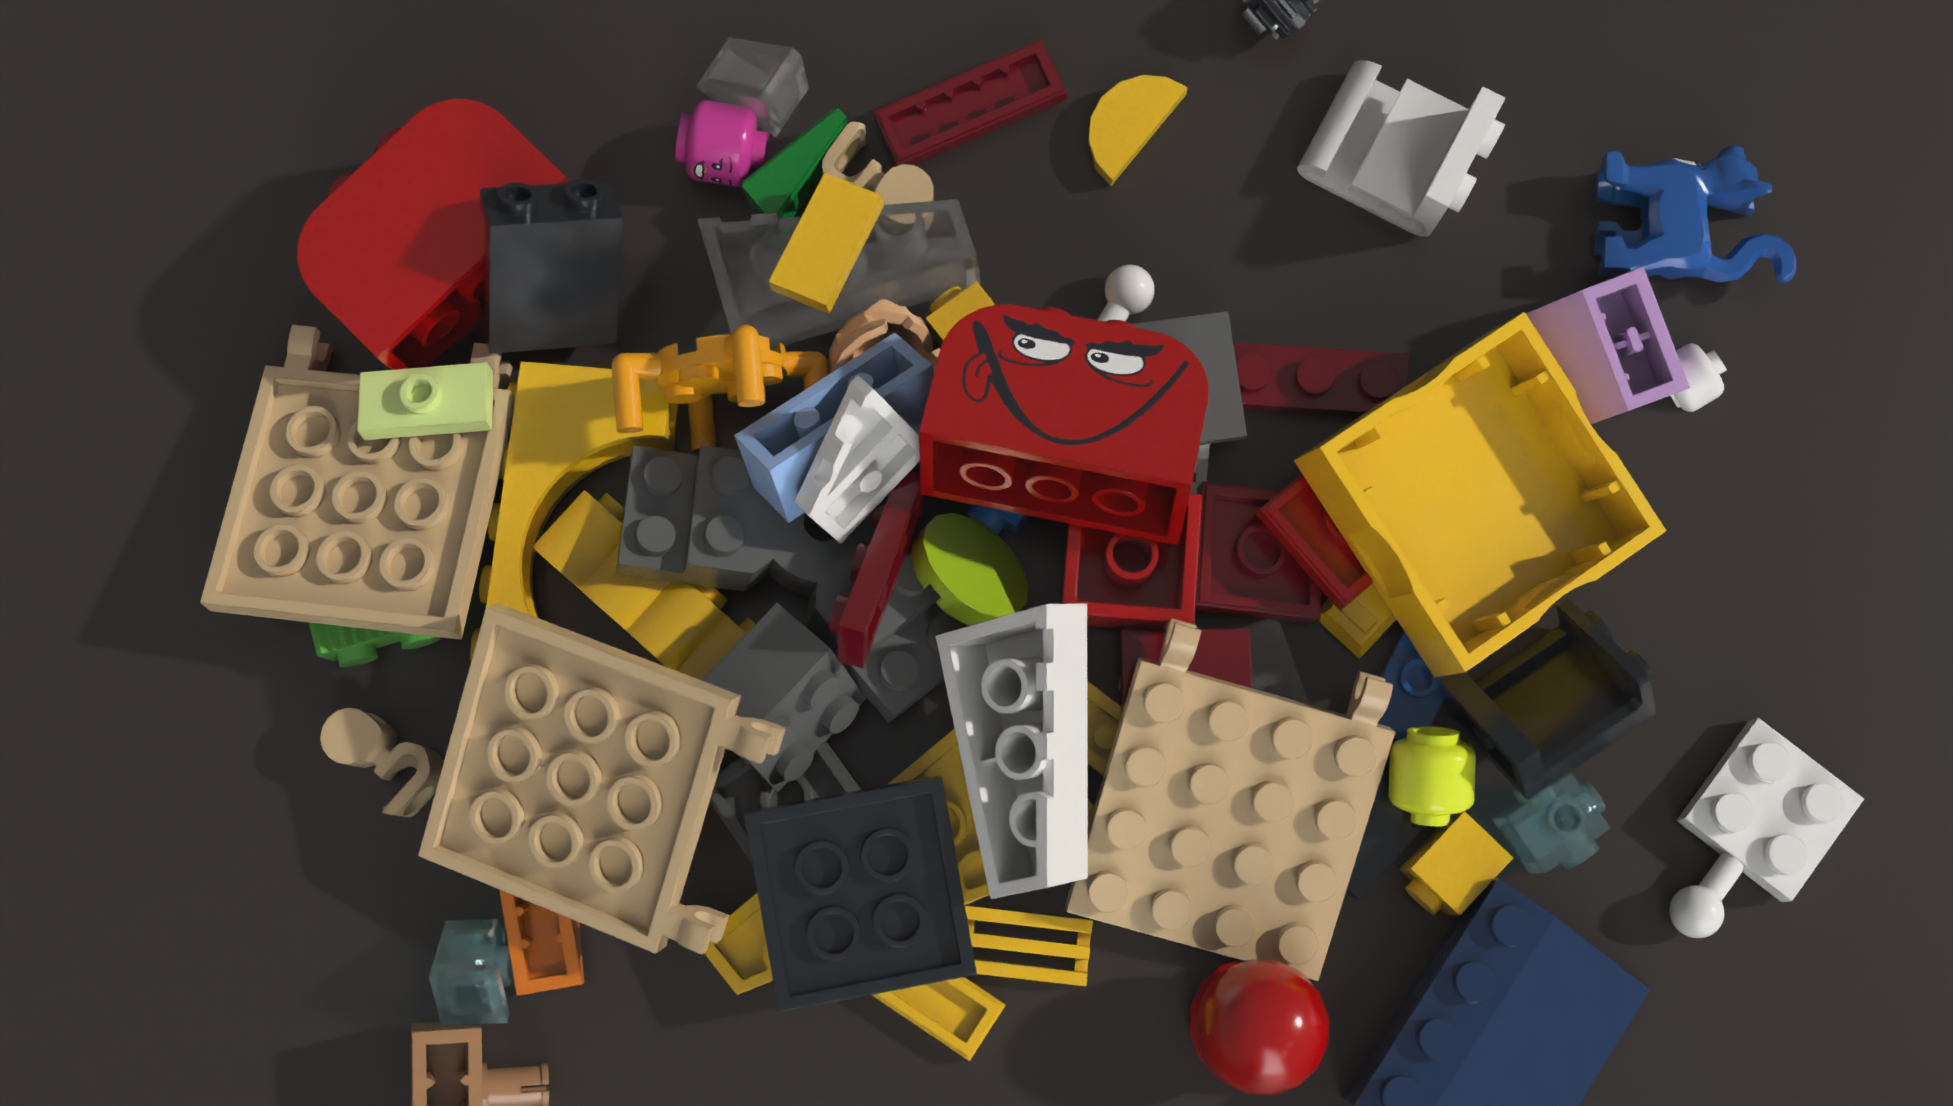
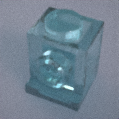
M498 919L445 921L429 975L441 1025L508 1023L510 1012L504 986H511L514 976L509 946H504L506 933L502 926L499 925Z

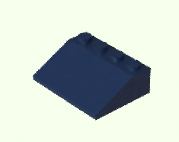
M1494 878L1466 910L1456 917L1343 1093L1342 1098L1353 1106H1579L1650 990L1555 915L1501 879Z

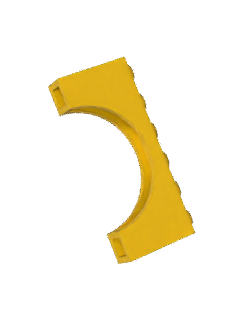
M520 362L518 381H511L507 389L512 392L515 400L510 440L506 445L499 479L504 480L501 503H493L488 523L489 538L491 541H495L492 565H485L483 567L480 577V601L485 603L486 607L502 604L539 618L533 596L532 576L536 550L532 546L540 539L541 533L558 503L575 485L595 470L611 462L631 456L633 445L674 451L680 404L665 401L664 389L657 384V379H639L643 431L625 434L618 433L616 429L612 369ZM476 628L472 636L470 648L471 661L480 628Z

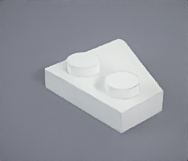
M859 375L850 382L794 501L840 544L920 461L919 435Z

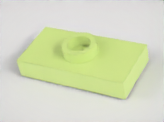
M488 362L360 372L357 431L364 440L492 430L494 372Z

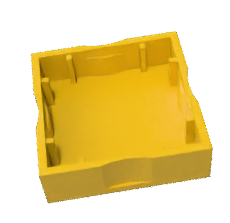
M1525 312L1488 331L1294 460L1358 561L1372 578L1373 584L1434 677L1467 672L1538 622L1549 607L1563 595L1576 587L1599 579L1666 532L1665 527L1617 453L1599 437L1589 423L1581 408L1574 387Z

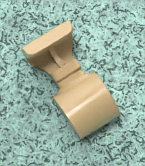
M859 122L847 124L823 158V174L824 172L882 195L884 207L879 218L892 228L908 232L922 228L929 222L933 214L934 189L928 174L917 166L907 164L893 167L884 174L881 164L872 159L866 168L855 176L849 177L844 175L843 171L860 148L866 144L865 125Z
M345 708L337 710L327 718L322 726L320 740L326 755L335 762L360 768L376 765L374 773L387 781L407 767L412 766L417 769L416 774L387 806L383 807L382 813L407 818L413 817L435 794L444 763L438 752L409 742L399 743L395 746L397 742V732L376 714L367 713L360 709Z

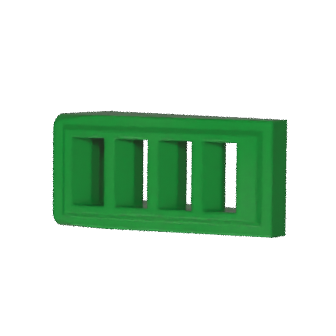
M839 108L836 110L832 109L742 181L741 186L748 205L776 237L784 231L823 176V158L847 125V118Z

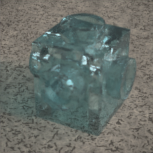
M1572 773L1564 775L1528 800L1515 789L1512 793L1518 802L1492 819L1530 874L1547 873L1560 863L1563 864L1566 870L1579 865L1600 849L1595 839L1611 829L1601 815L1606 810V807L1598 792L1585 779L1581 778L1577 781ZM1554 816H1556L1557 818V825L1555 823Z

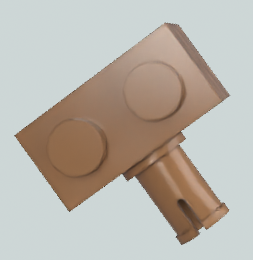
M478 1019L410 1023L411 1106L549 1105V1090L546 1089V1085L549 1084L547 1063L537 1066L487 1069V1062L482 1063V1027ZM530 1085H543V1086L522 1087V1086H530Z

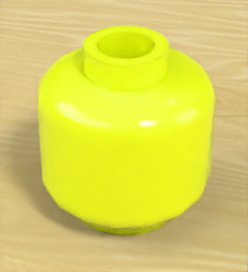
M1420 726L1407 729V737L1395 741L1390 749V802L1399 809L1410 812L1411 822L1423 826L1449 825L1452 814L1464 812L1474 803L1476 766L1474 748L1460 740V731L1434 726Z

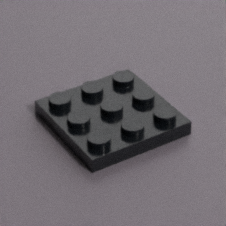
M941 775L744 811L779 1013L977 975Z

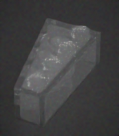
M958 199L884 205L830 314L772 291L768 282L801 217L779 218L777 213L751 215V220L722 223L720 217L697 219L731 333L740 325H751L757 330L759 336L769 338L770 350H773L780 342L787 346L839 330L848 318L857 312L867 310L881 299H887L899 306L909 308L935 300L955 286H959L963 291L975 281L981 285L977 255Z

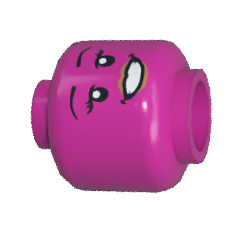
M701 100L695 105L691 114L684 112L681 114L676 141V162L685 163V170L692 180L731 187H742V181L750 176L752 168L759 169L765 164L769 132L757 131V117L755 112L747 106Z

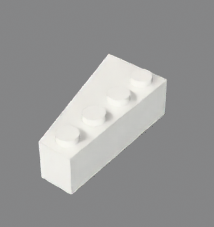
M1087 603L1045 604L937 635V646L990 899L1088 878Z

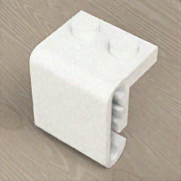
M1365 60L1355 61L1299 163L1297 171L1306 180L1412 234L1428 237L1448 208L1459 213L1468 198L1477 178L1469 175L1467 171L1476 154L1485 159L1488 158L1501 135L1505 124L1495 120V117L1505 97L1482 86L1472 105L1467 109L1409 79L1406 80L1399 92L1376 80L1382 68L1381 65Z

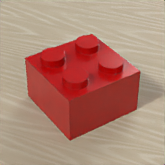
M1189 495L1179 545L1067 523L1061 604L1087 603V627L1123 630H1166L1170 618L1194 624L1202 495Z

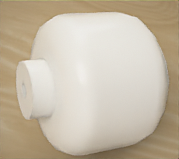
M1694 343L1686 344L1676 350L1690 386L1689 389L1670 395L1677 408L1681 407L1687 412H1693L1722 395L1724 383L1720 374L1727 371L1714 350L1705 354Z

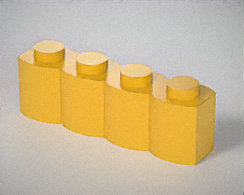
M584 490L532 547L667 668L702 680L756 624L746 617L738 626L720 609L728 602V599L714 587L616 574L624 507L608 493H605L597 501Z

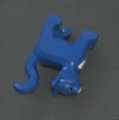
M1735 145L1728 146L1722 149L1716 158L1706 163L1673 158L1653 164L1629 166L1626 164L1621 152L1616 151L1607 152L1602 158V164L1596 173V200L1609 205H1625L1640 208L1641 227L1636 231L1622 230L1617 222H1599L1595 230L1594 256L1601 258L1599 275L1618 277L1644 267L1647 277L1660 275L1669 280L1701 277L1715 282H1725L1740 279L1757 259L1765 257L1772 261L1777 282L1783 284L1791 281L1795 275L1797 259L1792 246L1779 236L1759 233L1742 239L1724 258L1712 254L1707 206L1748 216L1752 215L1755 210L1754 199L1772 192V184L1759 181L1757 168L1747 161L1743 148Z

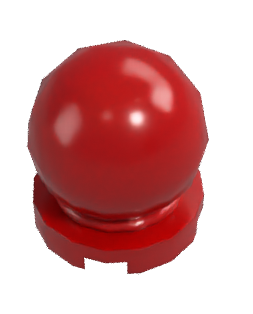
M1234 959L1218 965L1199 983L1196 990L1197 993L1190 1006L1188 1032L1197 1057L1224 1084L1248 1095L1275 1096L1299 1087L1318 1069L1328 1046L1329 1016L1320 992L1302 972L1276 960L1251 959L1243 961Z

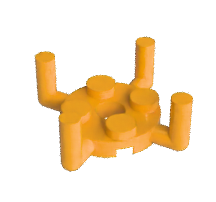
M746 324L738 326L730 335L696 338L697 351L678 355V345L675 343L662 348L657 353H621L613 359L611 365L616 429L618 433L625 434L643 431L639 379H657V384L664 389L666 402L673 404L688 403L692 453L698 454L700 445L717 447L712 394L727 393L728 401L738 403L740 407L760 406L765 404V386L778 384L783 381L784 377H803L804 390L829 375L827 359L822 353L817 351L785 352V345L781 342L773 350H770L769 338L759 336L754 327Z

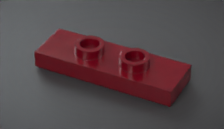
M1042 39L874 110L873 117L895 166L901 164L915 166L1066 101L1067 91Z

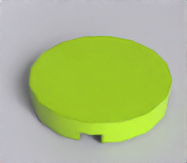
M955 513L936 515L913 539L911 559L917 579L924 589L931 584L933 589L941 596L936 603L947 615L961 623L972 626L1020 612L1027 604L1029 585L1023 566L1012 549L998 535L993 534L974 519Z

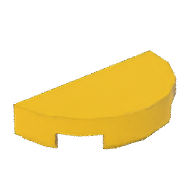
M1140 75L1119 82L1101 97L1090 118L1088 145L1093 157L1095 170L1110 186L1114 184L1186 96L1188 87L1168 77Z

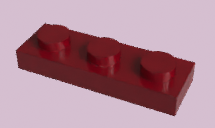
M1233 342L1243 410L1360 417L1409 384L1410 354Z
M910 471L876 506L871 518V528L876 529L870 543L861 541L856 549L850 572V578L855 580L849 596L840 593L837 597L829 623V632L838 635V662L864 668L923 514L924 495L920 492L919 473Z

